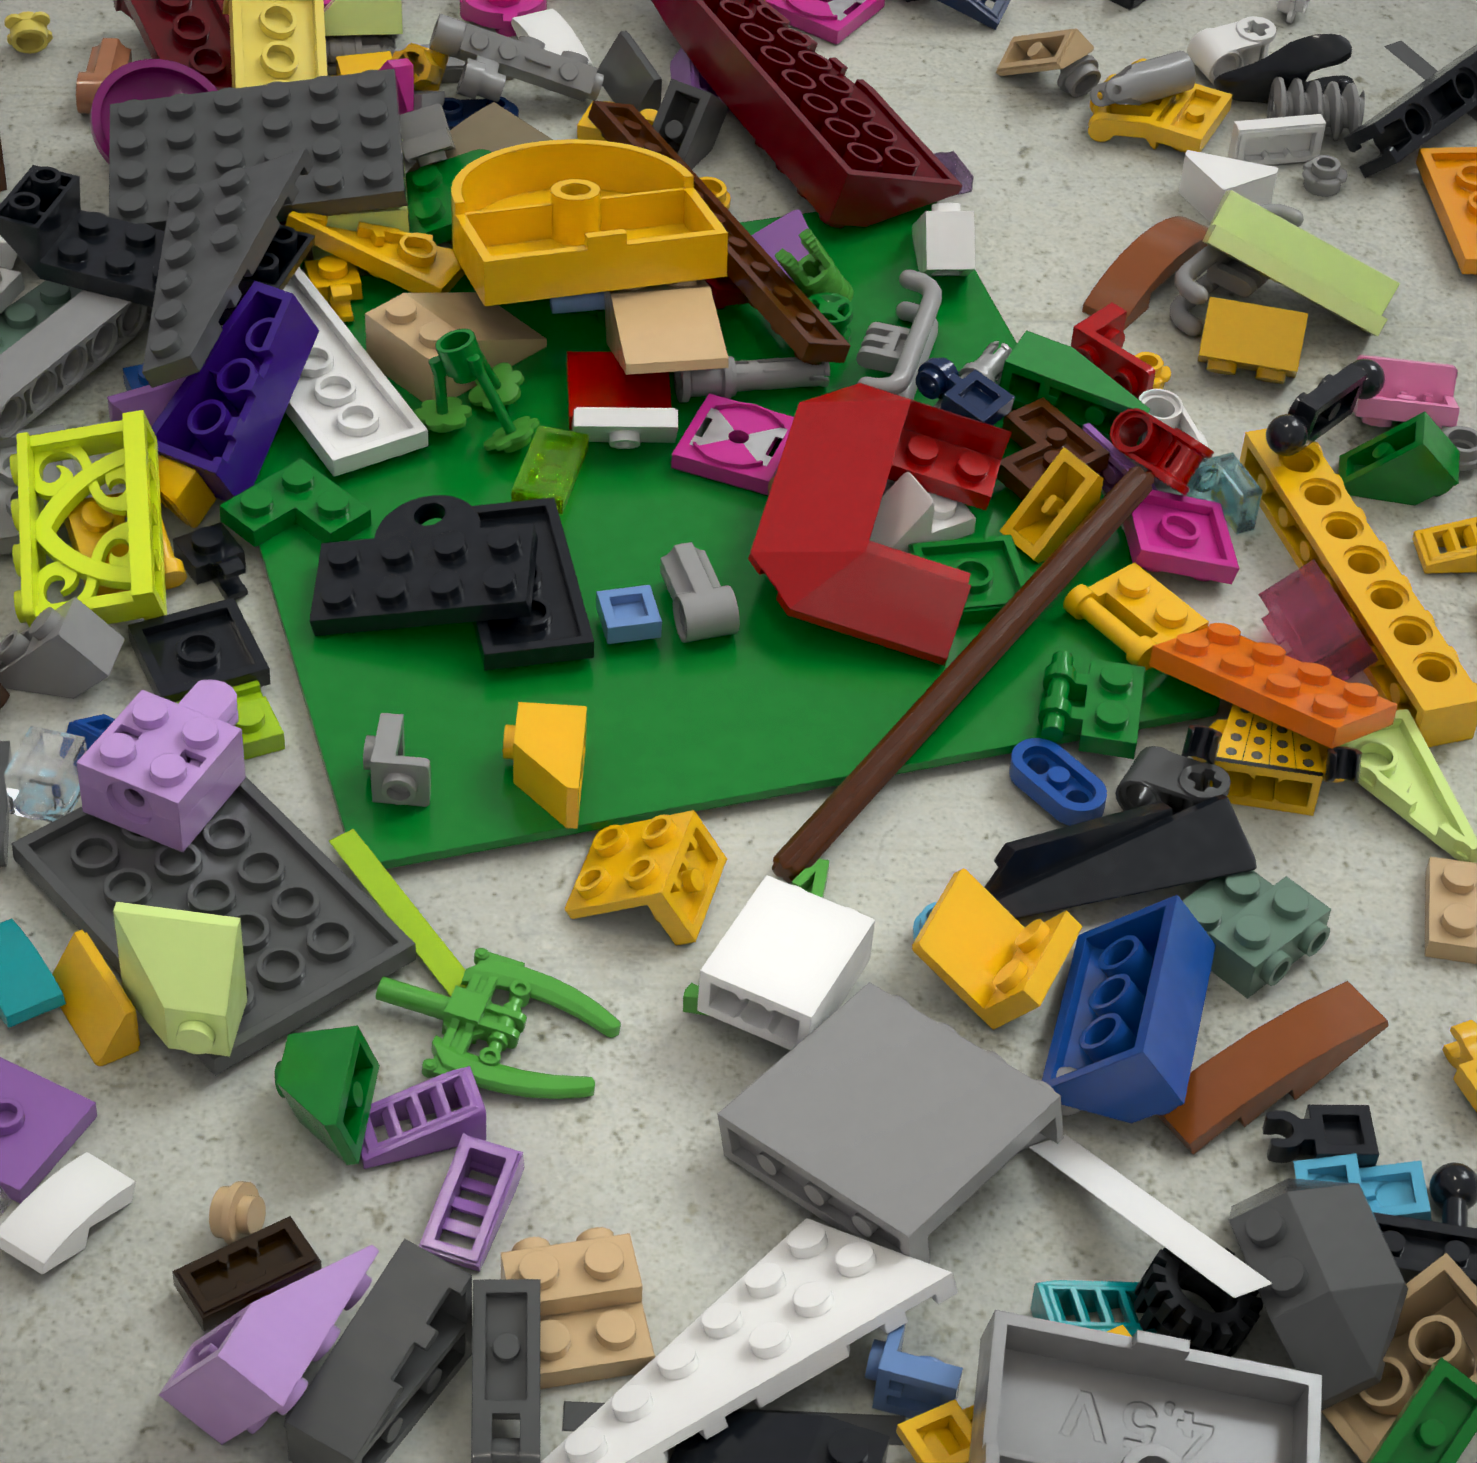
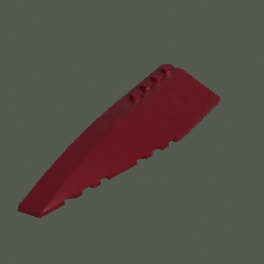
M651 0L663 21L703 78L753 136L755 144L765 150L776 163V168L785 174L795 185L798 194L806 199L819 213L820 220L834 228H844L845 225L867 227L959 194L963 185L879 93L863 79H857L855 83L845 76L848 67L836 57L829 58L828 60L817 54L815 50L818 43L807 34H802L799 31L788 28L790 21L765 0Z

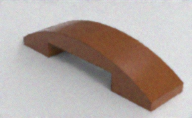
M1175 216L1149 228L1133 241L1107 269L1085 300L1082 312L1091 316L1113 302L1127 311L1125 330L1149 309L1151 293L1172 276L1185 262L1207 246L1202 241L1208 227L1189 218Z

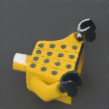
M1233 704L1228 719H1217L1209 727L1190 725L1181 756H1191L1196 761L1215 764L1223 768L1229 774L1231 780L1230 790L1226 796L1231 804L1313 816L1322 781L1338 783L1347 779L1359 782L1362 752L1349 747H1335L1331 749ZM1210 780L1209 787H1212L1213 783Z

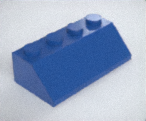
M1178 894L1078 935L1042 1081L1046 1082L1057 1094L1061 1095V1105L1132 1124L1153 1115H1165L1184 1104L1216 944ZM1060 1067H1072L1077 1069L1062 1076L1056 1077L1057 1071Z

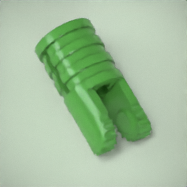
M807 228L798 235L801 239V244L809 253L799 262L790 252H786L783 248L775 254L777 261L807 298L817 293L832 292L846 297L850 302L852 301L854 295L852 286L834 265L832 258L810 229Z

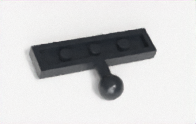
M1452 1162L1440 1166L1433 1173L1430 1179L1429 1191L1434 1203L1442 1209V1223L1373 1212L1406 1284L1445 1253H1448L1477 1286V1228L1468 1227V1210L1477 1202V1174L1470 1167L1462 1163Z

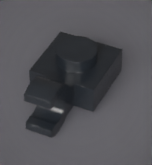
M222 522L199 528L191 533L172 539L174 556L183 562L185 570L197 585L212 580L225 600L230 598L237 599L248 595L247 588L239 578V575L246 573L245 552Z

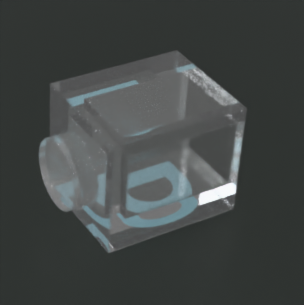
M30 726L4 772L10 814L23 816L31 820L53 822L73 811L81 796L77 761L87 751L85 737Z

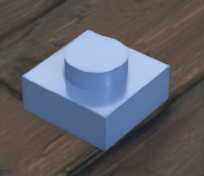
M650 585L596 591V609L607 644L661 637L662 620Z

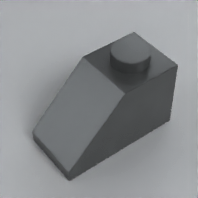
M671 78L652 126L682 160L693 169L712 151L729 108L712 93Z

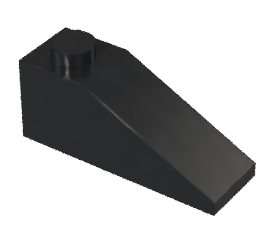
M734 1411L725 1416L728 1424L726 1429L707 1440L699 1432L676 1445L669 1463H886L890 1436L827 1415Z

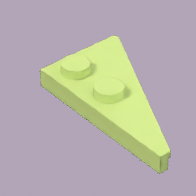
M1408 709L1396 710L1393 725L1338 746L1354 748L1362 752L1358 784L1456 860L1477 863V837Z

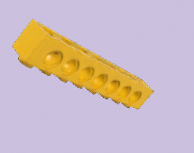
M1267 428L1245 432L1238 473L1367 678L1378 691V695L1398 704L1397 710H1409L1428 747L1473 739L1477 726V683L1472 682L1459 662L1456 650L1447 644L1437 629L1432 614L1424 609L1412 591L1409 579L1400 573L1389 556L1386 544L1377 538L1367 523L1364 511L1356 506L1346 491L1340 475L1335 474L1323 456L1319 443L1314 441L1294 455L1282 456L1272 451L1266 441Z

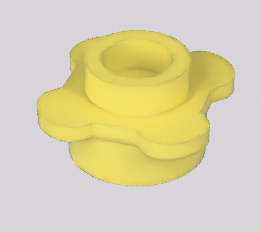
M26 11L19 14H10L4 20L5 27L10 29V34L7 35V42L19 52L28 54L40 52L53 39L52 32L47 29V25L50 23V16L45 12L39 11L34 13Z

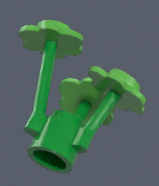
M470 329L450 331L439 338L435 344L438 356L428 361L434 375L436 400H426L422 402L421 408L413 411L420 421L425 424L428 430L437 433H447L464 427L466 425V418L472 415V408L468 405H462V400L457 397H447L446 376L453 378L454 382L458 384H466L475 380L477 386L469 392L468 399L474 406H483L487 412L494 411L502 426L493 433L491 438L485 441V449L487 451L497 449V451L504 450L505 453H511L526 446L532 440L533 429L540 424L537 418L531 419L530 416H523L512 421L505 408V405L513 404L519 399L521 395L519 386L524 381L523 374L518 370L514 371L511 364L506 362L499 363L491 368L480 349L475 333Z

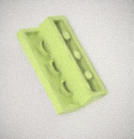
M1226 190L1202 241L1374 336H1379L1388 319L1383 317L1382 314L1400 285L1399 282L1232 190Z

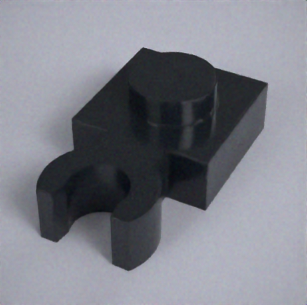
M1308 1104L1304 1119H1300L1295 1114L1283 1110H1274L1266 1113L1262 1127L1263 1134H1277L1286 1138H1272L1270 1140L1267 1151V1159L1269 1161L1288 1163L1295 1160L1299 1155H1310L1311 1159L1356 1153L1359 1168L1372 1167L1377 1164L1379 1151L1369 1105Z

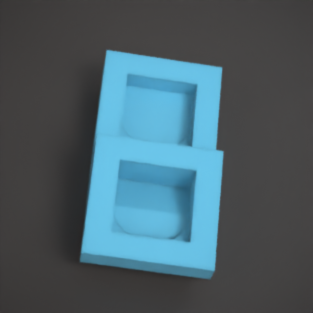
M1356 1153L1293 1161L1296 1179L1359 1183L1373 1212L1432 1221L1421 1160L1359 1168Z

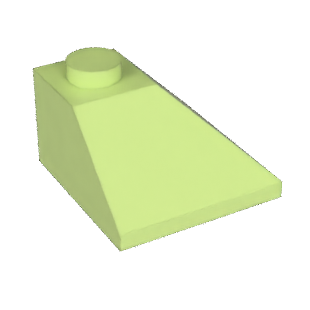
M116 902L113 913L122 987L133 1006L169 1049L184 1050L192 1054L206 1053L230 1057L247 1003L241 918Z

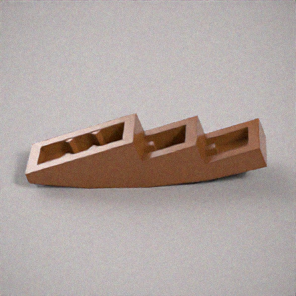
M1346 981L1300 1003L1251 1031L1201 1064L1190 1073L1184 1104L1178 1106L1170 1113L1157 1116L1194 1155L1235 1121L1238 1120L1246 1127L1287 1093L1294 1100L1298 1099L1389 1026L1388 1020L1351 983Z

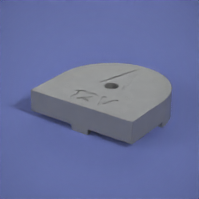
M995 1310L980 1338L969 1463H1320L1322 1375L1190 1349V1340L1137 1330L1134 1336L1130 1337Z

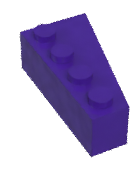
M254 281L223 325V330L200 372L186 377L152 425L153 432L157 438L158 454L195 469L210 488L215 498L225 502L254 486L319 333V329L293 293Z

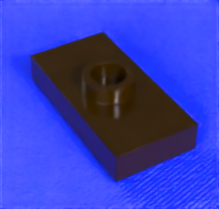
M289 1216L172 1271L174 1286L205 1332L223 1323L252 1302L322 1269V1264L296 1223Z

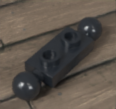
M1370 359L1357 360L1334 376L1331 374L1326 375L1318 387L1310 393H1301L1292 403L1288 414L1274 418L1268 425L1266 441L1270 449L1282 456L1294 455L1351 415L1358 399L1373 398L1382 390L1385 383V375L1381 366Z

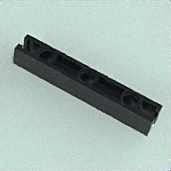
M1477 44L1343 138L1351 152L1358 151L1362 148V143L1372 138L1380 150V155L1377 158L1359 167L1365 178L1397 164L1477 106Z

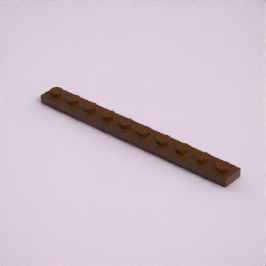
M593 100L588 118L600 130L601 136L605 140L633 145L660 153L680 163L693 174L695 190L728 232L726 278L741 290L748 298V303L763 315L770 323L771 329L780 335L793 349L794 355L802 362L811 365H820L822 362L844 363L851 345L635 106Z

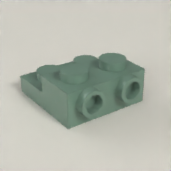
M1253 870L1213 878L1182 900L1216 944L1211 971L1247 999L1266 984L1270 986L1276 985L1287 974L1294 962L1305 954L1309 957L1316 954L1330 935V928L1327 924L1331 908L1287 876L1275 885H1272Z

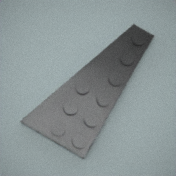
M307 148L246 169L234 168L224 173L218 179L201 185H186L170 196L142 373L151 388L198 373L202 369L223 330L218 323L225 309L236 307L242 296L238 288L243 276H253L280 227L276 216L283 205L293 204L299 193L295 185L299 175H308L315 164Z

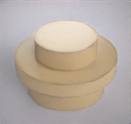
M237 1181L231 1186H222L216 1191L209 1210V1225L215 1237L223 1238L229 1245L262 1229L266 1216V1207L264 1200L259 1196L256 1186L251 1182Z

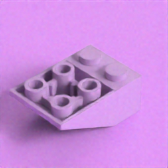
M370 1245L252 1302L192 1343L159 1396L221 1445L245 1430L250 1434H254L263 1426L271 1414L276 1411L281 1415L286 1414L298 1402L307 1388L308 1381L302 1375L310 1362L319 1361L337 1340L340 1329L334 1324L343 1309L346 1311L350 1310L369 1288L372 1278L366 1272L379 1253V1250Z

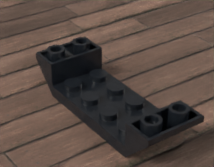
M32 165L0 204L1 237L40 279L153 307L165 231L155 229L147 224H135L107 217L100 212L83 211L80 206V176L60 172L53 167ZM280 225L253 276H243L238 288L242 296L237 305L254 281L283 290L315 244V235L296 231L289 226ZM236 307L225 309L218 323L224 325Z

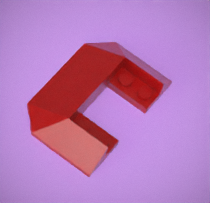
M862 383L799 402L748 560L759 575L765 573L778 591L776 600L788 616L945 666L971 585L968 584L971 573L870 541L887 480L897 481L906 472H910L927 492L986 510L992 497L1000 463L1012 432Z

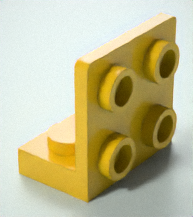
M695 810L672 815H658L652 819L624 825H610L596 833L565 906V911L571 919H577L648 905L655 920L662 925L676 946L693 943L697 940L727 858Z
M963 868L955 872L913 942L912 950L994 1030L1041 1006L1083 926L1066 910L1045 922L1041 919H1036L1024 927Z

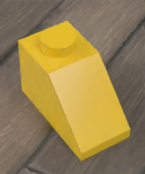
M518 702L516 725L505 724L503 739V759H513V783L565 828L578 829L586 752L587 706Z

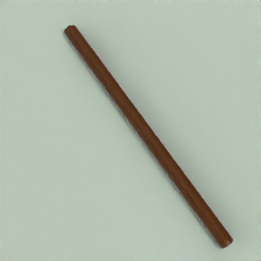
M1134 466L1126 472L773 857L774 864L772 865V871L776 876L782 877L784 881L792 884V881L805 868L811 867L1149 495L1152 491V484L1155 481L1151 472H1145L1141 466Z

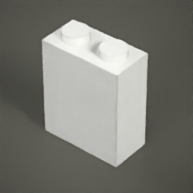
M766 875L700 970L697 1011L786 1049H793L839 1009L868 964L871 957L875 919L863 915L852 908L841 906L807 892L799 886L790 885Z

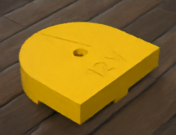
M566 139L531 142L500 149L474 160L465 166L452 182L453 252L484 306L727 277L728 232L695 190L693 174L680 163L660 153L633 145L600 140Z

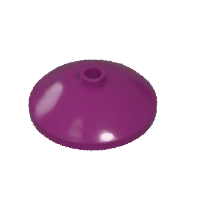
M144 59L125 64L114 70L104 79L94 96L90 111V127L96 147L109 164L110 104L123 103L133 99L147 100L171 97L181 93L195 94L218 90L207 78L194 69L174 61Z

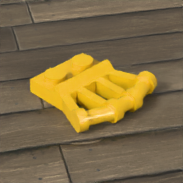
M1142 58L1133 62L1132 64L1145 61L1147 59ZM1116 74L1109 75L1104 82L1109 81ZM1195 83L1191 90L1142 105H1119L1114 103L1098 107L1090 100V109L1093 116L1088 122V134L1093 140L1098 142H1106L1113 136L1145 138L1155 150L1161 143L1171 146L1179 152L1186 153V150L1201 152L1230 111L1233 94ZM1098 92L1097 97L1102 100V93Z

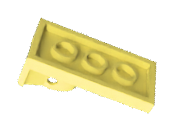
M224 0L223 14L229 15L232 88L328 76L323 0Z

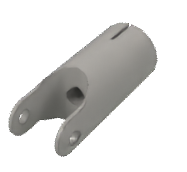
M1177 51L1134 63L1125 67L1109 81L1093 86L1090 98L1092 103L1098 107L1114 103L1119 105H1142L1191 90L1196 81L1195 67L1192 59L1184 51ZM1098 92L1102 93V100L1097 97Z

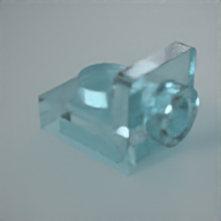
M1233 452L1204 459L1187 484L1190 490L1186 496L1221 503L1225 520L1236 534L1254 530L1263 490Z

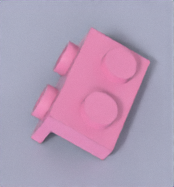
M1368 355L1357 357V360L1370 359L1381 366L1385 375V383L1379 394L1370 399H1358L1353 411L1356 417H1362L1363 423L1377 427L1392 426V421L1405 422L1426 412L1441 430L1442 426H1457L1460 408L1453 397L1458 372L1454 365Z

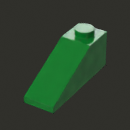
M1026 330L1005 360L999 386L1015 396L1012 406L1015 409L1044 397L1081 429H1083L1084 424L1090 423L1111 443L1110 428L1120 413L1133 408L1144 410L1147 413L1150 412L1149 407L1073 347ZM1144 433L1139 437L1137 445L1141 444Z

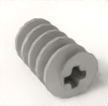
M1276 77L1271 84L1267 118L1321 114L1326 122V127L1331 128L1333 140L1338 141L1344 128H1348L1349 133L1362 125L1365 92L1363 90L1359 96L1357 86L1354 83H1349L1341 95L1338 83L1331 81L1328 83L1324 93H1322L1318 80H1312L1304 92L1300 78L1293 79L1286 91L1284 79Z

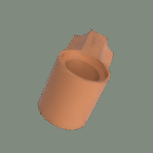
M103 38L98 46L92 47L86 72H79L77 76L76 104L78 113L90 114L94 96L104 79L114 70L132 62L131 49L121 44L119 39Z

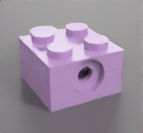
M200 680L179 703L141 690L77 761L83 812L184 852L246 778L242 729L235 726L239 722L237 693L234 689L222 681Z

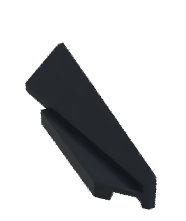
M1221 794L1172 815L1171 807L1162 801L1007 842L995 857L994 862L998 868L984 888L1017 919L1252 871L1257 868V864L1229 798Z

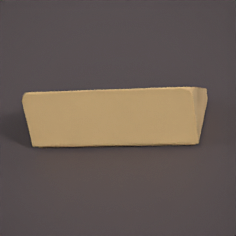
M1077 28L1014 36L996 73L999 76L1063 69L1094 50V46Z

